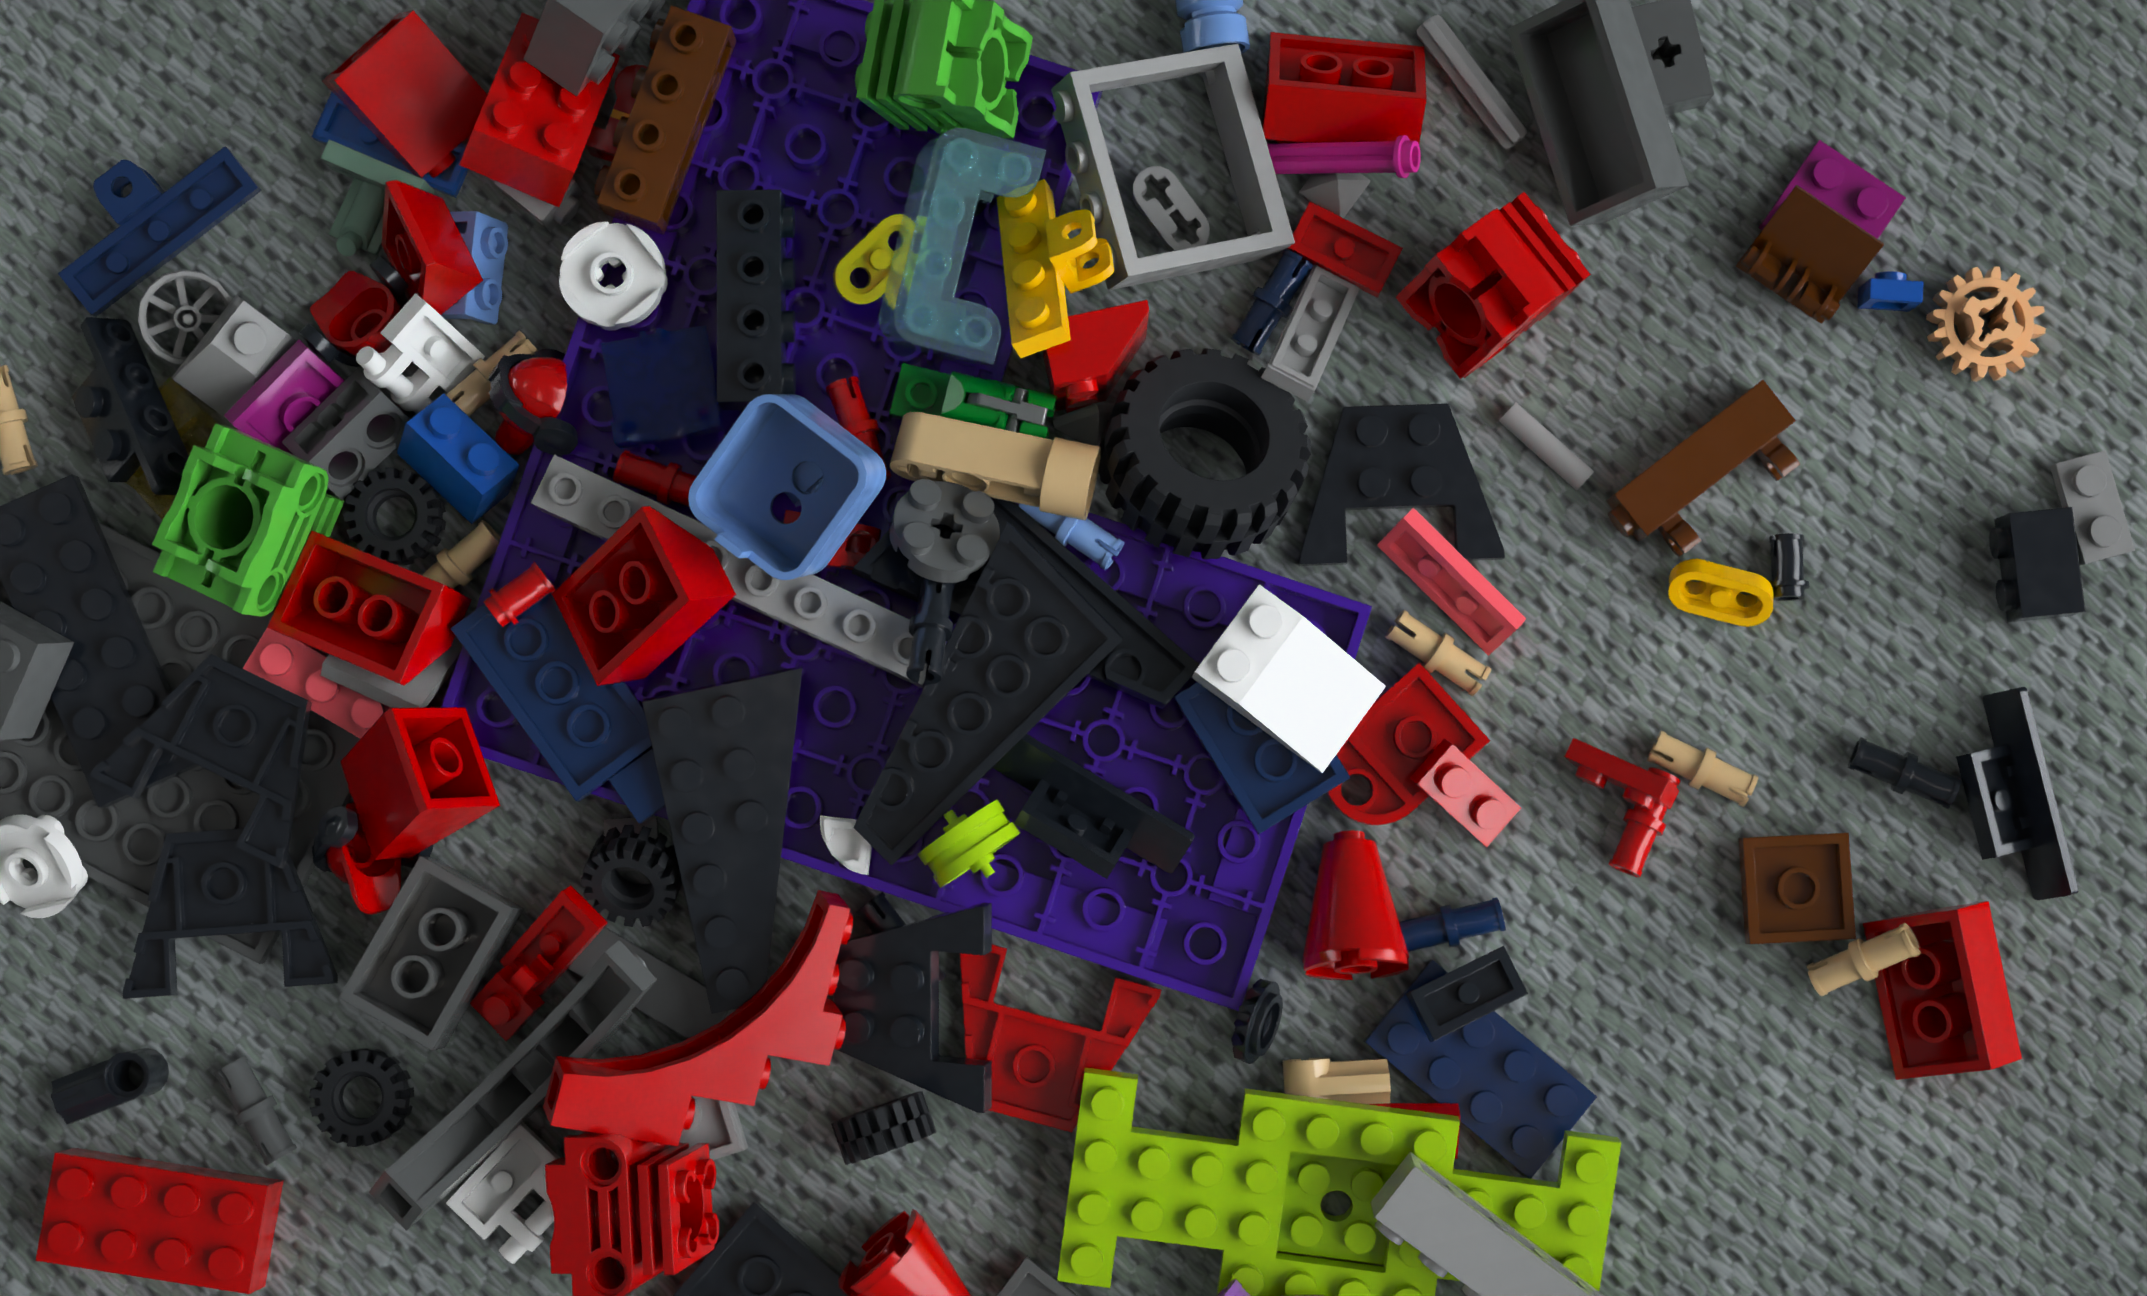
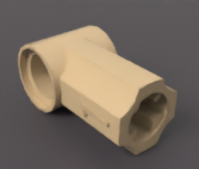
M1330 1058L1283 1060L1285 1094L1362 1104L1390 1103V1073L1388 1061L1385 1058L1330 1061Z

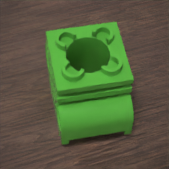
M874 0L873 11L868 14L865 23L867 42L863 62L859 64L855 76L856 98L898 129L908 130L909 125H911L917 131L927 132L929 126L942 136L951 139L959 138L965 142L1004 145L1005 138L1014 139L1019 114L1017 92L1013 89H1006L1005 86L1006 81L1019 82L1021 74L1028 64L1033 36L1028 31L1010 21L1005 16L1004 10L995 1Z
M215 423L205 448L193 445L183 469L177 495L169 511L162 519L152 545L162 551L153 572L233 608L232 610L238 613L258 617L266 616L278 605L311 531L330 537L345 501L326 493L328 474L323 468L235 428Z

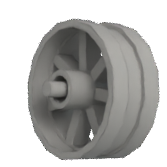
M181 269L164 273L148 285L139 301L137 319L143 339L155 354L175 364H182L188 356H181L187 332L192 331L200 341L205 335L199 328L200 323H215L220 316L200 314L199 310L216 291L223 300L225 308L232 301L229 294L218 281L199 271ZM183 278L197 279L210 286L193 304H190L187 300ZM172 280L176 282L180 302L177 307L153 295L162 285ZM150 302L173 314V318L148 328L146 320L148 303ZM177 326L179 331L173 353H170L160 347L152 336Z

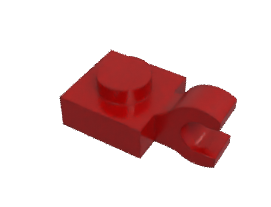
M540 954L527 966L524 964L517 972L508 964L494 975L470 1004L505 1041H508L523 1028L545 1003L535 990L552 973L554 968Z

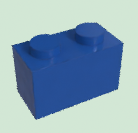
M442 394L406 422L397 450V454L471 524L509 494L520 466L445 394Z

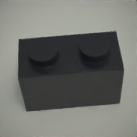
M2072 507L2008 513L1994 519L1995 528L1990 530L1989 546L1993 558L2000 561L2002 580H1998L1996 583V600L1999 609L2006 611L2007 623L2069 617L2086 612Z

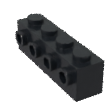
M717 190V403L722 410H744L753 399L765 394L796 393L795 363H786V343L795 342L796 338L795 311H786V290H795L796 281L794 258H786V238L795 237L794 206H786L781 190Z

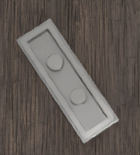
M1314 264L1305 279L1261 378L1308 402L1316 390L1360 288Z

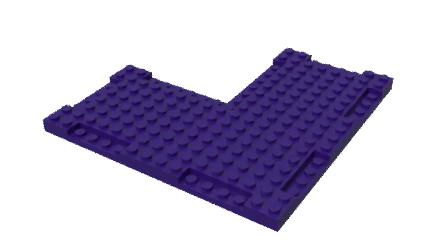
M690 0L686 11L731 26L736 38L735 47L665 234L662 235L614 217L612 223L636 226L649 235L663 256L668 285L655 310L647 318L630 327L608 331L578 317L563 360L566 364L568 385L564 404L557 416V419H561L575 427L578 435V444L571 453L559 457L610 481H613L617 462L625 449L633 454L667 466L670 462L682 465L683 472L695 476L699 475L744 411L722 410L717 403V190H781L786 206H794L795 237L786 238V258H794L796 275L795 290H786V311L794 310L796 321L795 342L786 343V363H795V395L807 399L838 423L831 399L825 388L830 383L839 379L846 378L848 384V378L852 376L858 377L859 386L870 418L876 419L880 432L876 436L887 468L892 475L889 480L885 481L883 488L858 521V524L881 529V539L889 530L898 501L910 490L911 485L915 482L897 475L890 468L902 420L890 417L889 413L902 363L950 375L952 371L983 379L1003 382L1014 348L1011 344L997 197L1009 193L1018 187H1025L1045 179L1053 192L1056 217L1059 216L1068 188L1071 186L1075 174L1071 173L1067 166L1065 157L1067 144L1062 126L1055 120L1053 115L1056 105L1051 89L1067 74L1078 70L1029 55L1028 64L1024 68L1019 82L1006 81L1005 88L1013 89L1017 92L1019 114L1014 139L1005 138L1004 145L966 142L973 146H978L992 164L995 178L992 198L987 207L976 217L961 223H944L929 217L919 208L912 194L910 174L918 154L931 147L935 141L943 142L954 139L942 136L929 126L927 132L917 131L911 125H909L908 130L898 129L856 98L855 76L859 64L863 62L867 42L865 23L868 14L873 11L874 3L865 0ZM1103 91L1091 93L1096 110ZM957 161L952 162V167H949L947 175H939L937 181L945 183L948 201H952L953 193H956L958 185L971 182L967 178L960 177ZM895 214H904L916 219L923 227L926 235V248L922 257L874 302L857 305L844 300L837 293L833 283L834 269L839 260L884 218ZM900 232L891 233L888 238L890 248L896 252H901L905 249L907 243L905 236ZM609 262L603 265L601 270L604 273V278L599 282L600 285L603 287L610 284L615 287L620 286L624 282L622 274L626 271V267L621 264L614 268ZM855 268L850 274L852 285L856 288H864L869 280L867 272L862 268ZM533 445L476 609L484 604L483 601L491 596L490 589L493 588L497 592L531 567V564L534 562L544 570L558 589L606 542L542 512L531 504L554 456L539 450L535 445ZM622 483L619 484L653 501L658 502L656 495L650 494L648 492L636 489L634 487ZM783 492L774 499L772 510L777 520L783 522L785 510L801 512L802 506L796 507ZM673 501L669 505L660 503L699 521L693 515L690 507ZM1090 512L1087 516L1090 521L1117 539L1124 541L1117 557L1112 556L1113 563L1108 569L1104 570L1098 563L1070 544L1065 546L1199 665L1259 584L1304 616L1353 659L1356 658L1372 609L1370 605L1222 556L1220 559H1202L1201 552L1194 551L1191 552L1189 557L1173 554L1174 547L1161 542L1158 548L1146 541L1147 534L1141 529L1137 528L1133 531L1126 524ZM1043 527L1047 532H1049V533L1055 538V534H1053L1051 531H1049L1048 529H1046L1045 527ZM830 567V569L824 568L820 572L813 574L905 618L911 619L913 615L917 614L918 602L854 575L851 570ZM733 600L724 605L645 679L625 682L643 706V699L802 666L781 858L944 913L959 911L984 902L992 903V929L1239 1011V1006L1243 1003L1307 805L1262 833L1257 834L1174 698L1161 709L1085 676L1027 733L1191 831L1195 838L1173 873H1167L1125 848L1109 877L1106 879L1016 825L1020 834L993 853L996 859L989 863L995 871L992 875L986 878L981 870L974 874L971 870H968L949 884L940 888L933 878L934 873L930 867L924 865L917 854L945 834L943 828L949 823L944 816L892 866L872 847L869 875L853 872L840 864L828 850L820 830V815L858 819L923 691L922 688ZM949 616L954 629L958 620ZM462 646L441 708L466 707L483 758L563 784L464 646ZM1190 678L1177 694L1194 685L1197 681ZM991 768L947 812L953 810L957 817L963 814L969 817L991 802L998 800L1005 809L1003 813L1011 823L1016 821L1033 792ZM609 780L591 793L626 805ZM666 807L655 814L668 820Z

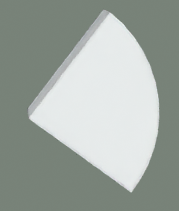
M820 815L821 835L832 856L847 869L869 875L872 846L853 828L857 820Z

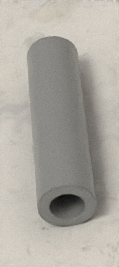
M1517 402L1499 420L1504 427L1576 491L1594 473L1587 464Z

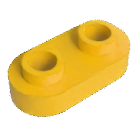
M904 214L891 215L881 220L837 263L833 273V283L837 293L847 302L857 305L868 304L881 297L922 257L926 248V235L921 224L911 216ZM893 232H900L906 238V247L901 252L893 251L888 244V238ZM855 268H862L868 274L869 280L864 288H856L850 281V274Z
M1689 559L1677 564L1669 575V598L1675 607L1684 612L1749 627L1763 623L1770 617L1773 611V587L1765 577L1759 574L1702 559ZM1740 592L1750 593V595H1743Z

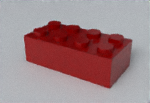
M80 1148L55 1152L35 1261L251 1294L266 1285L284 1180Z

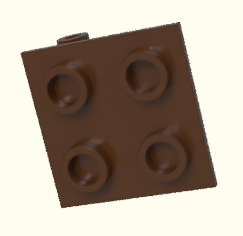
M1796 185L1738 261L1736 267L1822 324L1825 320L1829 321L1840 306V300L1884 246V243Z

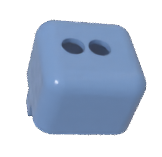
M765 394L756 397L746 406L692 483L688 494V502L693 515L717 534L714 540L737 558L750 559L776 579L791 580L818 573L828 565L883 488L886 480V467L882 458L874 450L807 399L795 394ZM807 461L817 464L823 473L822 486L811 494L800 491L794 482L796 468L801 463ZM783 492L793 493L801 502V514L791 524L780 522L773 514V501Z

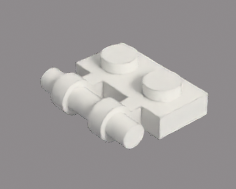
M415 293L380 332L392 345L383 353H378L372 347L366 346L357 353L356 362L364 368V375L370 382L379 388H387L391 392L392 400L400 408L418 414L433 402L429 396L438 386L448 393L475 369L473 364L480 358L484 359L485 356L434 308ZM411 362L419 367L412 376L405 377L402 374Z
M523 1122L511 1132L446 1204L484 1240L501 1225L511 1237L500 1247L499 1252L506 1260L515 1264L527 1250L533 1252L544 1240L542 1234L554 1222L552 1204L546 1192L545 1165L560 1157ZM534 1189L544 1201L525 1220L514 1209Z

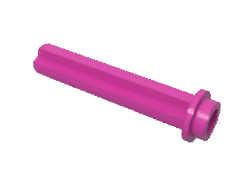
M1406 135L1398 136L1396 141L1267 143L1275 174L1396 173L1398 178H1407L1410 173H1416L1419 170L1421 161L1418 142L1410 141Z

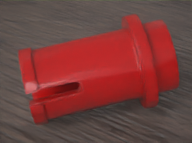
M534 562L531 564V567L497 592L493 588L490 589L491 596L484 600L483 603L502 627L511 621L516 625L519 623L516 617L550 592L553 593L556 589Z

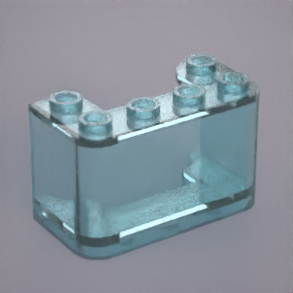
M967 128L948 130L930 140L921 148L917 157L879 313L880 328L889 341L899 346L974 365H994L1001 337V326L998 317L991 309L981 304L955 298L957 283L977 201L988 204L991 203L994 195L1017 198L1028 194L1036 186L1040 178L1046 154L1045 149Z

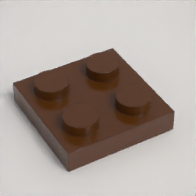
M1849 833L1738 838L1745 944L1856 939Z

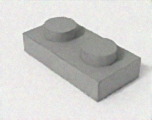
M2106 450L2051 465L2050 468L2062 508L2072 507L2080 566L2135 551Z

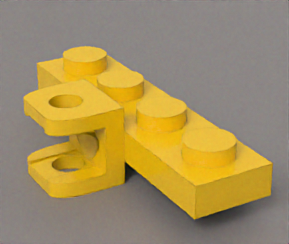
M1045 179L1025 187H1018L1009 193L997 197L1011 344L1020 359L1071 340L1064 284L1069 293L1072 294L1106 280L1114 272L1111 247L1106 239L1096 238L1095 219L1091 212L1087 209H1081L1056 217L1053 192ZM1075 229H1081L1077 236L1069 238L1068 233ZM1099 258L1094 266L1083 268L1089 260Z

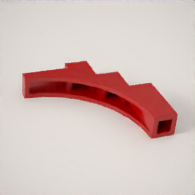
M818 890L804 929L777 971L751 999L720 1023L691 1038L641 1055L605 1059L556 1056L543 1105L550 1126L597 1134H618L633 1140L678 1147L682 1130H689L693 1122L695 1099L691 1096L754 1106L758 1090H764L769 1081L771 1060L767 1058L768 1055L830 1066L833 1051L839 1050L843 1044L846 1022L841 1011L832 999L827 998V995L832 996L837 988L839 980V965L836 964L841 944L846 945L852 933L853 915L850 913V907L839 894Z

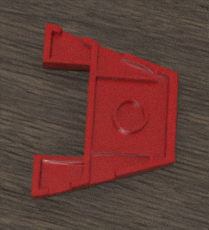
M992 944V951L986 955L960 953L966 1058L992 1061V1108L989 1111L1072 1133L1078 1122L1085 1067L1112 1071L1149 1012L1157 1003L1162 990L1115 977L1102 1029L1095 1030L995 1003L994 998L1008 948Z

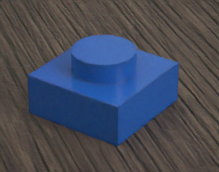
M1878 272L1874 278H1870L1858 288L1857 308L1910 312L1923 302L1924 281H1908L1907 274L1902 272Z

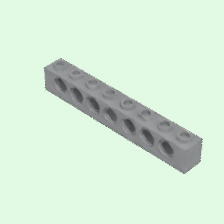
M557 455L553 456L531 501V504L542 512L607 541L641 507L651 506L713 548L736 593L731 600L924 689L926 685L924 684L926 663L924 670L920 672L918 683L911 681L906 676L913 636L909 633L910 619L813 574L791 580L776 579L750 559L737 558L714 540L717 534L703 523Z

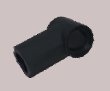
M143 1048L118 1053L106 1061L51 1081L53 1087L51 1098L56 1112L62 1116L66 1124H72L137 1098L153 1095L160 1091L167 1082L169 1075L168 1063L158 1051ZM133 1060L139 1063L143 1069L144 1078L140 1087L134 1085L129 1078L128 1071Z

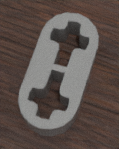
M1150 166L1142 170L1136 176L1133 183V201L1136 208L1164 246L1172 252L1207 245L1210 235L1209 223L1177 177L1169 169L1161 166ZM1152 180L1156 185L1165 182L1168 185L1164 196L1171 206L1170 208L1165 210L1156 198L1148 201L1143 198L1147 191V181ZM1177 214L1186 226L1195 223L1199 227L1195 233L1196 243L1191 245L1186 239L1178 243L1174 240L1177 234V226L1171 219L1172 216Z

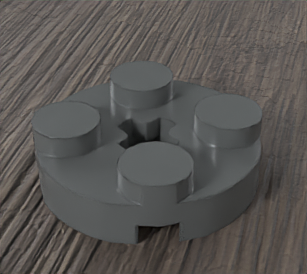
M930 479L916 480L911 485L910 490L900 498L895 507L889 527L891 544L895 552H897L899 547L901 553L909 559L907 566L921 577L942 583H957L967 580L969 573L976 572L980 568L981 571L984 570L999 541L1000 528L998 520L993 513L995 508L994 502L986 493L973 491L956 483L933 481ZM946 525L952 528L955 533L951 534L950 539H944L940 537V530L932 526Z

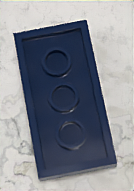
M538 565V567L542 570V572L545 574V576L548 578V580L551 582V584H552V585L554 586V588L557 590V588H556L555 585L552 583V581H551L550 578L547 576V574L544 572V570ZM551 592L516 617L519 621L516 625L511 621L502 627L486 605L483 604L450 629L575 801L580 802L606 783L609 778L652 749L644 707L625 682L596 685Z
M1430 959L1364 1042L1383 1058L1387 1059L1390 1064L1437 1103H1459L1460 1122L1527 1178L1531 1179L1564 1139L1565 1130L1570 1131L1597 1096L1495 1011L1430 1042L1406 996V993L1448 973Z

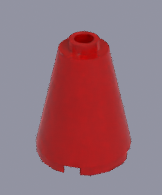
M1348 830L1334 833L1333 840L1323 844L1302 958L1303 970L1306 971V975L1309 977L1325 980H1353L1352 974L1369 972L1371 979L1408 971L1409 953L1376 842L1365 839V833L1362 831Z
M912 1209L910 1216L905 1211L897 1214L871 1235L861 1246L866 1252L862 1262L857 1267L850 1260L839 1279V1289L846 1296H971L926 1221L914 1209Z

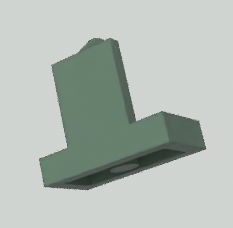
M330 139L321 155V159L332 170L353 178L329 232L331 237L338 239L336 243L337 249L344 256H352L359 249L378 256L382 247L386 182L398 180L431 194L435 192L424 179Z

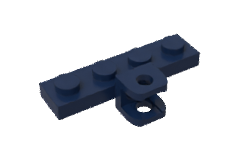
M226 146L166 192L147 171L129 160H121L93 183L94 192L98 200L120 227L68 265L58 275L90 315L97 317L262 190ZM132 184L131 193L123 197L124 188Z

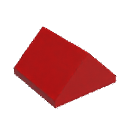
M398 180L386 182L381 245L391 265L396 268L409 285V288L405 291L408 301L416 293L442 315L483 281L481 274L442 197Z

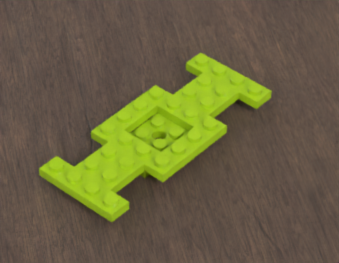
M1086 1067L1084 1069L1057 1281L1110 1288L1117 1236L1222 1250L1216 1296L1233 1279L1238 1280L1251 1296H1435L1438 1278L1454 1281L1460 1280L1449 1272L1445 1277L1435 1274L1418 1258L1421 1252L1404 1240L1401 1245H1397L1385 1237L1375 1227L1377 1219L1374 1218L1371 1206L1373 1198L1409 1152H1411L1596 1290H1600L1621 1149V1141L1618 1137L1565 1130L1557 1182L1453 1169L1460 1126L1458 1116L1245 1088L1239 1133L1236 1140L1132 1127L1138 1074ZM1336 1190L1345 1192L1351 1198V1205L1344 1214L1333 1216L1323 1211L1321 1201L1327 1193ZM1277 1251L1288 1252V1253H1296V1254H1304V1255H1311V1256H1319V1257H1327V1258H1334V1259H1342V1260H1349V1261L1365 1262V1263H1372V1264H1380V1265H1384V1266H1377V1265H1370V1264H1362V1263H1355V1262H1347V1261H1339V1260L1324 1259V1258L1309 1257V1256H1301V1255L1286 1254V1253H1278Z

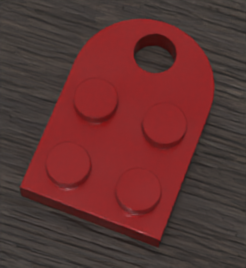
M1419 662L1373 703L1336 754L1349 776L1360 775L1367 779L1371 787L1369 799L1362 805L1348 803L1342 796V783L1328 791L1327 796L1340 813L1355 822L1365 825H1385L1396 822L1410 814L1429 797L1410 777L1444 738L1459 749L1469 760L1488 744L1490 740Z

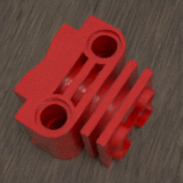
M1523 192L1511 203H1507L1500 210L1498 208L1494 209L1461 232L1450 245L1438 252L1395 298L1411 318L1422 324L1428 331L1436 327L1440 332L1436 341L1440 346L1443 357L1457 376L1462 379L1493 358L1537 321L1547 316L1591 274L1582 264L1577 252L1564 242L1549 223L1544 211L1536 206L1528 195Z
M584 1132L580 1135L564 1137L565 1157L555 1159L545 1165L546 1192L554 1213V1232L550 1243L551 1274H571L573 1296H625L663 1271L664 1275H676L715 1249L714 1245L719 1236V1219L717 1214L712 1211L711 1189H714L716 1183V1165L709 1156V1143H697L690 1148L689 1143H679L678 1147L672 1146L669 1148V1145L633 1140L618 1134Z

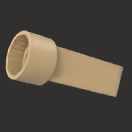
M909 412L902 418L890 468L897 475L912 481L930 479L933 481L952 482L973 491L984 492L992 498L1039 507V510L1042 512L1085 521L1096 486L1101 447L1057 437L1051 440L922 412Z

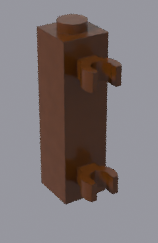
M1764 380L1760 381L1606 500L1612 508L1608 512L1611 522L1623 536L1629 537L1632 534L1638 542L1658 529L1671 550L1680 557L1701 542V539L1678 512L1747 458L1756 453L1765 469L1775 481L1785 477L1800 465V462L1791 450L1777 438L1778 434L1796 420Z

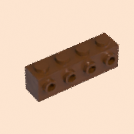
M672 5L666 20L658 19L650 38L649 46L654 52L648 68L641 67L633 82L631 97L636 100L629 118L621 117L614 133L613 146L617 147L612 164L610 167L604 165L596 180L594 194L599 197L597 203L604 214L662 235L665 234L736 44V38L731 26Z

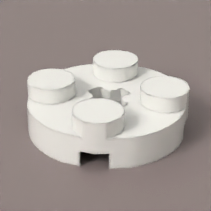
M607 221L588 225L578 231L568 241L561 256L562 264L560 267L559 287L565 301L581 319L608 331L630 327L647 318L660 303L661 297L668 285L665 262L660 250L648 234L630 224H609ZM608 262L614 268L621 264L626 267V271L622 274L624 282L618 287L612 284L603 287L599 283L604 278L601 268Z
M29 815L5 817L0 820V903L5 905L11 900L16 905L25 908L20 914L31 918H46L59 913L75 898L88 880L87 871L82 866L78 852L64 835L62 824L50 815H40L37 818ZM26 859L31 862L37 872L33 868H25L22 861Z

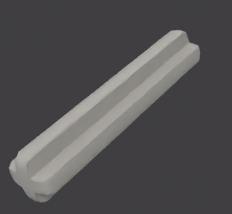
M1435 15L1423 22L1416 30L1417 37L1501 148L1507 150L1521 142L1528 134L1527 128L1443 17Z

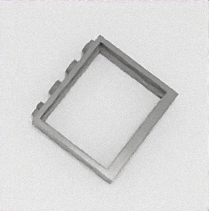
M1239 44L1073 71L1051 89L1056 105L1053 115L1055 120L1062 126L1067 144L1065 150L1067 166L1071 173L1075 174L1081 194L1080 210L1087 209L1091 212L1095 219L1096 238L1106 239L1111 247L1114 272L1105 280L1108 291L1267 259L1276 256L1295 243ZM1202 74L1248 236L1138 258L1091 93ZM1094 258L1095 264L1098 262L1099 258Z

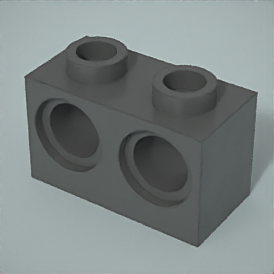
M357 368L282 443L294 456L327 471L328 488L338 498L343 500L355 488L353 486L359 480L364 482L368 473L372 472L392 451L399 447L406 422L410 419Z

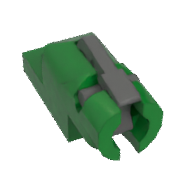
M902 363L889 414L892 418L902 420L906 413L922 412L1048 439V427H1045L1044 424L1046 417L1053 419L1057 395L952 371L950 375Z

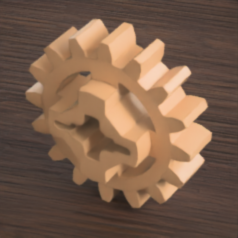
M1994 266L1987 271L1983 278L1980 269L1974 267L1965 273V280L1956 275L1946 282L1949 291L1941 290L1933 297V301L1941 309L1933 310L1926 316L1927 321L1938 324V330L1928 335L1927 339L1929 342L1941 341L1944 348L1938 352L1936 358L1940 361L1951 356L1955 360L1951 371L1953 374L1956 375L1968 367L1971 368V381L1977 382L1985 377L1988 370L1992 380L1997 381L2006 376L2007 369L2015 373L2025 367L2022 356L2030 358L2038 353L2039 348L2030 340L2045 334L2046 328L2034 324V318L2044 313L2045 310L2043 306H2030L2028 300L2033 297L2036 290L2032 287L2021 292L2017 288L2020 280L2019 274L2015 273L2004 281L2001 280L2000 267ZM1979 291L1991 293L1987 299L1981 301L1974 296L1969 299L1965 297L1969 293ZM1993 309L1988 323V327L1992 331L1979 339L1984 325V320L1981 316ZM1954 324L1957 325L1960 340L1956 335ZM1988 347H1993L1998 351H2006L2005 354L1996 357L1980 356L1982 351Z

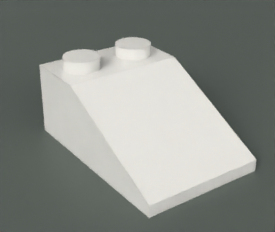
M1260 584L1191 677L1321 773L1324 772L1386 687L1304 616Z

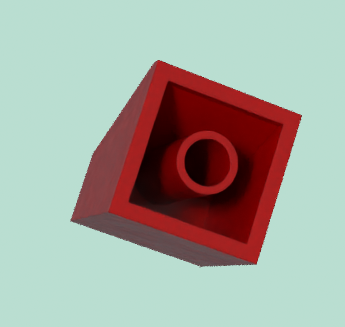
M414 10L398 13L322 80L328 89L368 127L378 140L413 175L420 178L427 173L432 178H435L455 161L456 157L451 151L466 138L469 140L488 95Z
M466 707L390 708L379 717L340 761L348 783L349 792L353 797L365 832V838L374 860L413 857L500 806Z

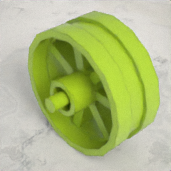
M998 800L991 802L969 817L966 814L957 817L954 811L950 810L943 815L949 823L943 828L945 834L917 854L924 865L930 867L934 873L933 878L940 888L949 884L968 870H971L973 874L981 870L986 878L995 872L989 864L996 859L993 853L1020 834L1014 822L1010 823L1003 813L1005 809Z

